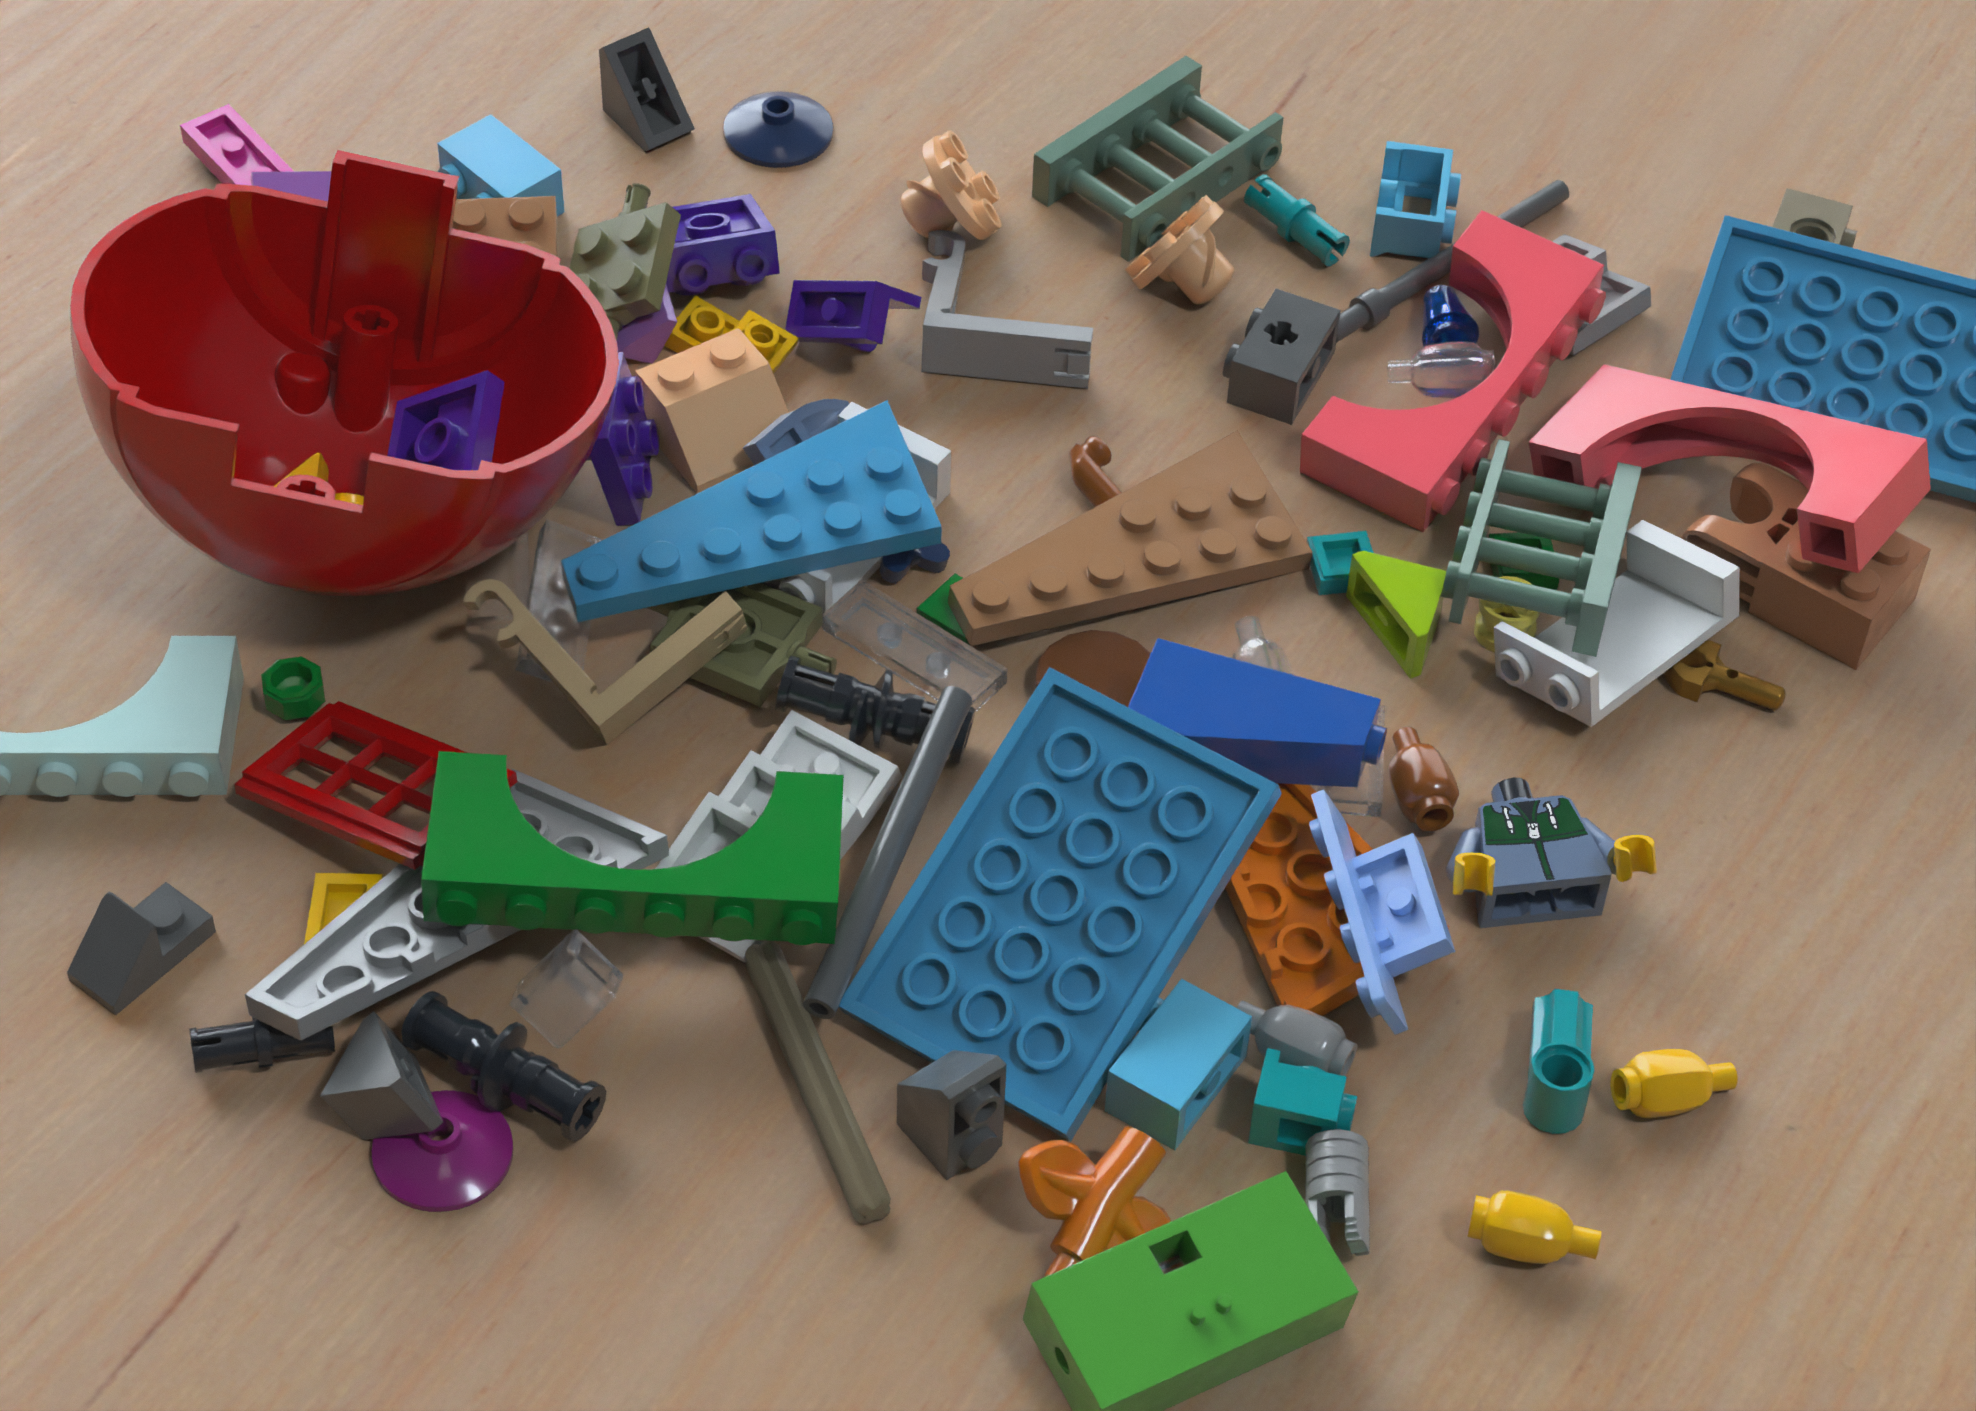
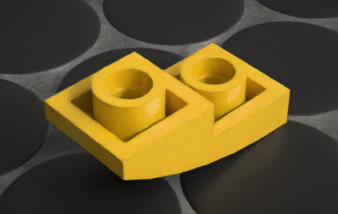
M695 295L676 318L677 324L664 346L680 353L739 328L769 362L774 374L796 347L799 338L750 309L739 321Z

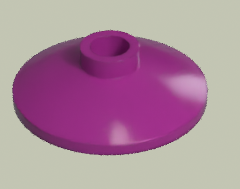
M455 1090L433 1091L431 1094L443 1123L429 1132L375 1138L372 1143V1163L380 1185L398 1202L421 1211L447 1212L462 1209L479 1202L500 1185L512 1163L513 1138L509 1124L500 1111H490L481 1105L478 1096ZM437 1136H450L447 1139L441 1141L432 1140V1138Z

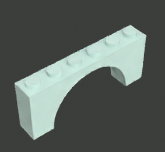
M171 636L165 657L150 680L124 703L90 721L45 732L12 733L0 731V796L50 795L63 797L68 795H116L129 797L133 795H182L195 797L199 795H227L244 681L236 636Z

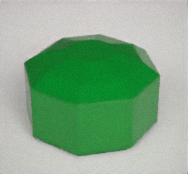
M302 656L278 659L261 674L266 710L284 720L310 717L326 702L321 667Z

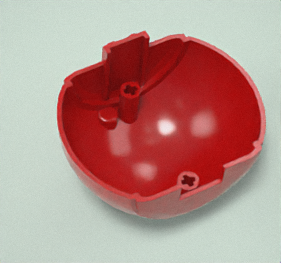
M337 150L332 162L328 201L254 185L216 184L214 190L203 188L177 195L134 214L109 231L91 249L78 270L72 287L70 304L73 358L77 382L87 414L106 455L120 477L143 505L166 528L185 543L227 568L274 586L332 596L387 594L416 589L446 580L483 563L506 549L540 521L564 495L590 456L609 411L619 366L617 341L611 322L602 305L588 286L570 268L561 266V259L526 244L453 229L459 176ZM487 370L505 382L492 462L481 460L478 470H451L387 456L397 401ZM316 453L322 454L329 470L328 482L312 475H294L285 478ZM351 493L364 496L363 505L335 500V494Z

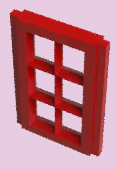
M338 701L335 704H326L242 771L243 777L234 783L236 794L415 870L419 866L423 867L429 824L420 832H417L386 818L403 804L430 815L432 796L419 791L435 778L439 751L468 752ZM334 736L365 748L349 762L318 750ZM384 756L417 769L401 783L368 771L370 767ZM302 762L332 774L315 789L285 777ZM507 768V779L511 788L518 782L515 771ZM354 783L384 797L370 809L364 810L335 796L348 785Z

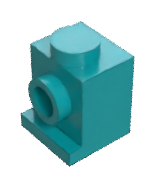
M1267 1048L1253 1105L1249 1144L1306 1156V1143L1316 1133L1337 1129L1351 1131L1358 1096L1344 1093L1346 1076L1327 1073L1314 1066L1299 1067L1279 1062L1281 1051Z

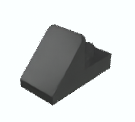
M167 882L162 884L134 908L112 892H108L102 898L67 971L69 981L114 1015H117L216 933L213 916Z

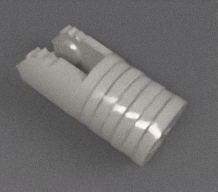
M1326 1130L1316 1133L1306 1143L1305 1203L1329 1243L1330 1222L1346 1223L1345 1238L1350 1247L1351 1254L1356 1256L1368 1255L1370 1253L1368 1142L1361 1135L1347 1130Z

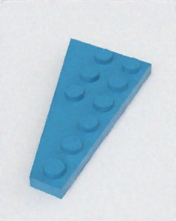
M888 400L561 560L562 576L577 622H583L941 544L942 526Z

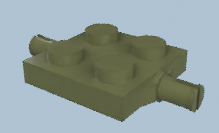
M639 183L627 186L623 210L619 213L618 217L578 229L570 269L588 286L602 305L611 322L616 341L618 333L623 326L637 317L660 311L681 216L667 202L647 208L651 191L648 187Z
M763 583L725 590L741 607L748 630L690 678L761 707L781 681L791 655L801 658V665L834 674L837 659L806 648L823 625V608ZM725 591L647 607L668 617L666 625L650 644L651 652Z

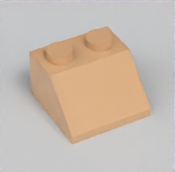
M739 328L635 371V375L639 376L643 385L644 411L647 420L654 419L658 427L659 448L697 494L754 466L743 447L781 415L789 413L769 362Z

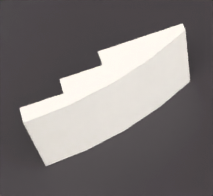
M791 710L760 755L750 750L719 796L710 791L669 848V856L663 858L655 869L675 867L703 859L719 852L745 834L760 817L771 797L775 785L776 771L844 775L841 860L865 830L900 781L902 775L897 765ZM700 937L744 963L747 961L745 952L748 947L765 942V940L745 939L742 941H726L720 938Z

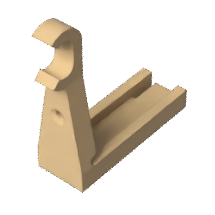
M494 579L482 580L474 584L467 591L463 600L467 610H480L481 605L490 599L499 600L513 615V619L510 625L498 631L497 642L501 649L510 648L520 642L607 745L748 630L741 607L725 591L602 693L598 694L595 691L597 689L596 684L503 582Z

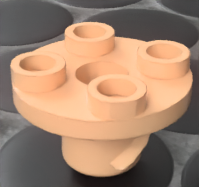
M947 131L943 135H937L924 143L923 156L930 175L920 182L908 180L906 182L908 189L901 195L902 211L910 226L925 238L929 237V232L952 231L955 223L958 221L970 234L980 240H985L996 233L1002 226L1001 220L992 205L1000 199L998 190L986 172L980 171L977 174L967 161V151L959 137L953 131Z
M1207 195L1201 198L1192 208L1183 212L1161 233L1163 236L1151 248L1145 249L1126 267L1125 271L1132 277L1131 281L1141 290L1159 276V278L1166 282H1174L1194 304H1203L1216 297L1228 285L1234 274V266L1216 248L1215 237L1209 229L1222 215L1224 210Z

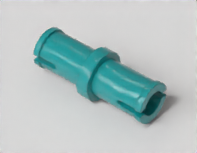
M1263 174L1255 179V182L1263 188L1261 192L1250 184L1244 196V203L1277 226V233L1288 242L1296 240L1317 256L1327 267L1339 261L1331 253L1333 249L1342 256L1345 254L1349 247L1350 238L1316 214V207L1305 198L1297 200L1277 185L1267 174Z

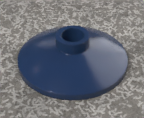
M775 91L750 96L736 104L729 111L724 121V138L731 151L741 159L763 167L787 168L812 161L828 148L833 137V121L828 111L817 101L792 92Z

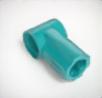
M1554 989L1550 994L1535 997L1532 1006L1529 1071L1523 1110L1524 1115L1532 1125L1539 1130L1552 1134L1567 1133L1575 1130L1582 1123L1595 1071L1591 1059L1593 1005L1585 1002L1577 991Z

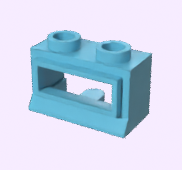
M1387 141L1370 251L1371 257L1389 252L1391 254L1431 258L1439 253L1440 243L1452 244L1456 210L1446 209V206H1457L1461 174L1451 172L1452 149ZM1404 196L1432 199L1430 215L1402 212Z

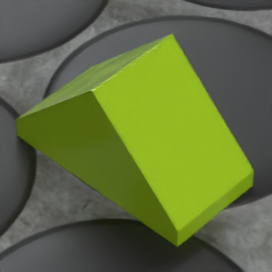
M1367 551L1354 553L1351 559L1346 597L1408 677L1412 679L1421 675L1441 614L1444 598L1442 597V589L1446 571Z

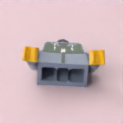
M1515 777L1504 779L1493 787L1491 791L1493 802L1485 803L1478 808L1475 827L1462 832L1446 867L1447 877L1453 883L1452 894L1462 895L1463 891H1475L1477 919L1480 928L1600 916L1603 912L1612 874L1616 875L1619 882H1625L1632 878V872L1635 871L1647 872L1650 875L1657 873L1655 842L1653 838L1644 835H1630L1614 841L1590 820L1581 817L1571 799L1563 795L1533 798L1528 782L1525 779Z

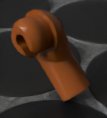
M1098 436L1088 437L1081 446L1076 443L1069 452L1072 479L1077 488L1094 507L1122 493L1101 469L1102 466L1107 465L1111 461L1112 455L1108 446Z

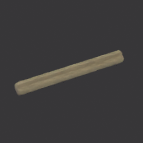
M765 941L760 945L753 944L745 952L747 959L745 966L853 1217L861 1224L882 1220L890 1213L891 1208L889 1204L891 1198L812 1018L803 1006L804 1000L779 944L774 941Z

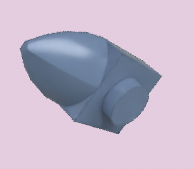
M822 399L807 403L792 412L781 415L746 444L743 449L754 465L763 462L838 425V415L849 405V402L840 399Z

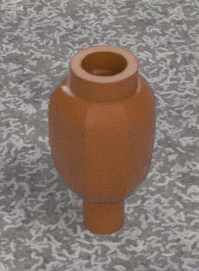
M1403 727L1397 730L1392 737L1397 751L1389 763L1390 782L1394 796L1402 814L1411 823L1417 824L1424 831L1440 830L1446 827L1454 817L1453 808L1459 797L1456 780L1442 755L1432 745L1421 743L1418 733L1414 728Z

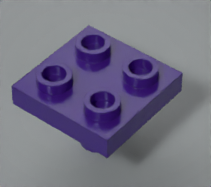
M620 352L618 353L617 379L609 411L590 456L586 460H592L616 526L633 525L640 522L644 499L650 498L652 495V474L649 467L651 456L658 454L660 446L657 424L654 419L647 420L644 411V391L639 376L631 375L624 353Z

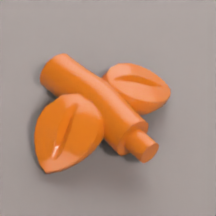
M1124 1127L1096 1165L1075 1144L1063 1140H1050L1040 1143L1022 1154L1018 1163L1026 1198L1033 1208L1045 1218L1063 1220L1050 1244V1248L1056 1254V1257L1044 1274L1045 1277L1172 1221L1163 1208L1143 1196H1135L1166 1155L1165 1149L1155 1139L1133 1127ZM1183 1263L1163 1273L1166 1274L1183 1266Z

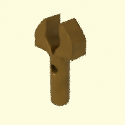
M1711 640L1705 641L1665 671V679L1671 688L1679 696L1694 702H1698L1704 691L1717 689L1771 710H1778L1784 703L1786 696L1785 689L1782 686L1725 666L1719 658L1722 644Z

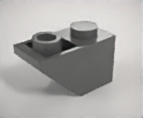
M952 1050L897 1084V1125L946 1180L967 1167L977 1168L984 1165L1002 1146L1007 1064L998 1055Z

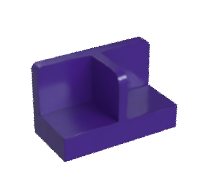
M794 280L785 330L798 337V342L838 343L862 352H871L876 348L877 344H882L888 309H920L922 297L878 281Z

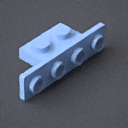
M1323 789L1311 795L1318 818L1310 821L1309 826L1324 858L1330 857L1333 870L1324 873L1325 881L1333 901L1339 910L1345 908L1349 921L1340 926L1342 939L1352 960L1355 963L1361 962L1365 975L1356 980V987L1369 1016L1373 1018L1381 1015L1393 1033L1397 1035L1408 1030V1026L1393 977L1455 952L1422 845L1414 833L1356 857L1346 821Z

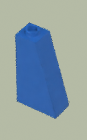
M1157 638L1128 705V708L1274 783L1357 787L1366 763L1377 766L1387 734V728L1377 725L1381 702L1379 698Z

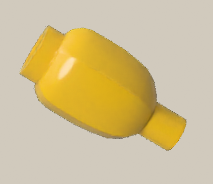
M1663 1049L1640 1053L1633 1057L1624 1068L1615 1069L1611 1075L1610 1089L1613 1101L1618 1109H1630L1636 1116L1643 1118H1658L1698 1109L1709 1100L1712 1092L1735 1089L1738 1077L1736 1068L1731 1062L1708 1065L1701 1057L1689 1050Z
M1499 1191L1490 1198L1476 1195L1467 1237L1481 1240L1482 1246L1493 1255L1520 1262L1547 1264L1558 1261L1567 1253L1596 1259L1602 1231L1573 1225V1221L1568 1213L1559 1205L1550 1201L1513 1191Z

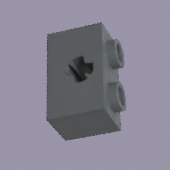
M1275 289L1263 309L1256 307L1252 312L1242 344L1234 343L1226 356L1223 376L1229 378L1227 403L1292 425L1335 353L1341 310Z

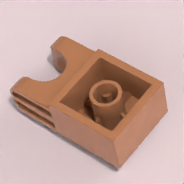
M1752 463L1745 466L1733 478L1730 488L1731 511L1744 523L1733 522L1717 515H1705L1694 521L1682 534L1681 539L1740 567L1739 598L1750 603L1748 613L1857 670L1915 600L1931 549L1895 531L1859 574L1804 560L1801 553L1797 508L1803 502L1809 490L1800 481L1769 465Z

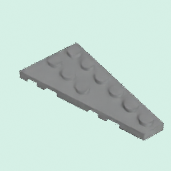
M511 769L516 772L518 781L510 788L517 807L538 833L562 850L596 864L624 869H643L669 856L667 835L515 769ZM399 864L245 994L248 1013L250 1016L292 1037L303 1040L522 929L513 926L480 924L452 926L443 922L423 921L421 885L423 867L419 866L414 870Z

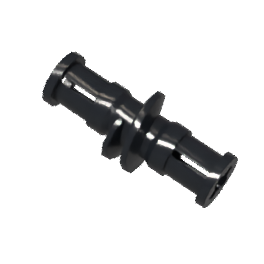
M791 655L782 675L775 710L786 712L788 707L825 717V721L837 725L849 724L851 725L849 740L859 746L870 731H873L874 748L881 750L886 735L892 737L896 742L906 745L919 744L936 704L926 701L925 697L894 692L893 671L886 669L876 685L873 686L860 682L857 678L843 673L835 675L801 665V658ZM970 707L950 752V761L960 763L963 758L974 721L975 708Z
M435 991L427 992L421 996L412 1006L404 1020L401 1030L403 1045L415 1051L424 1048L448 1062L449 1067L465 1076H472L470 1088L478 1095L481 1105L490 1111H503L515 1104L527 1112H536L559 1125L562 1130V1136L576 1142L582 1139L594 1126L606 1101V1089L603 1085L592 1080L583 1083L560 1070L558 1064L550 1059L525 1050L528 1030L525 1025L519 1022L509 1024L498 1035L493 1027L481 1020L470 1019L450 1008L446 997Z

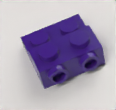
M751 194L673 207L681 216L666 280L669 293L675 292L685 296L697 295L707 291L708 286L731 282L738 286H749L760 283L764 280L765 276L780 274L775 229Z
M487 370L397 401L387 456L451 470H478L481 460L492 462L505 382Z

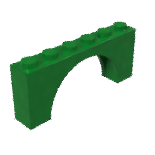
M439 751L421 877L423 921L443 922L452 926L468 924L513 926L522 930L537 928L582 930L592 934L605 932L640 933L662 938L694 936L720 938L726 941H742L745 939L783 941L795 945H810L813 943L835 944L844 775L776 771L775 785L764 811L748 831L729 846L703 859L675 867L651 870L624 869L581 859L557 847L538 833L523 816L512 797L507 779V755Z

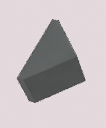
M649 27L599 49L603 111L644 151L695 129Z
M373 1011L362 1020L320 1096L362 1140L433 1131L443 1123V1120L417 1058Z

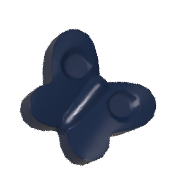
M941 542V544L886 555L882 557L879 571L881 577L890 583L900 581L907 574L911 566L915 565L933 573H940L946 568L950 551Z

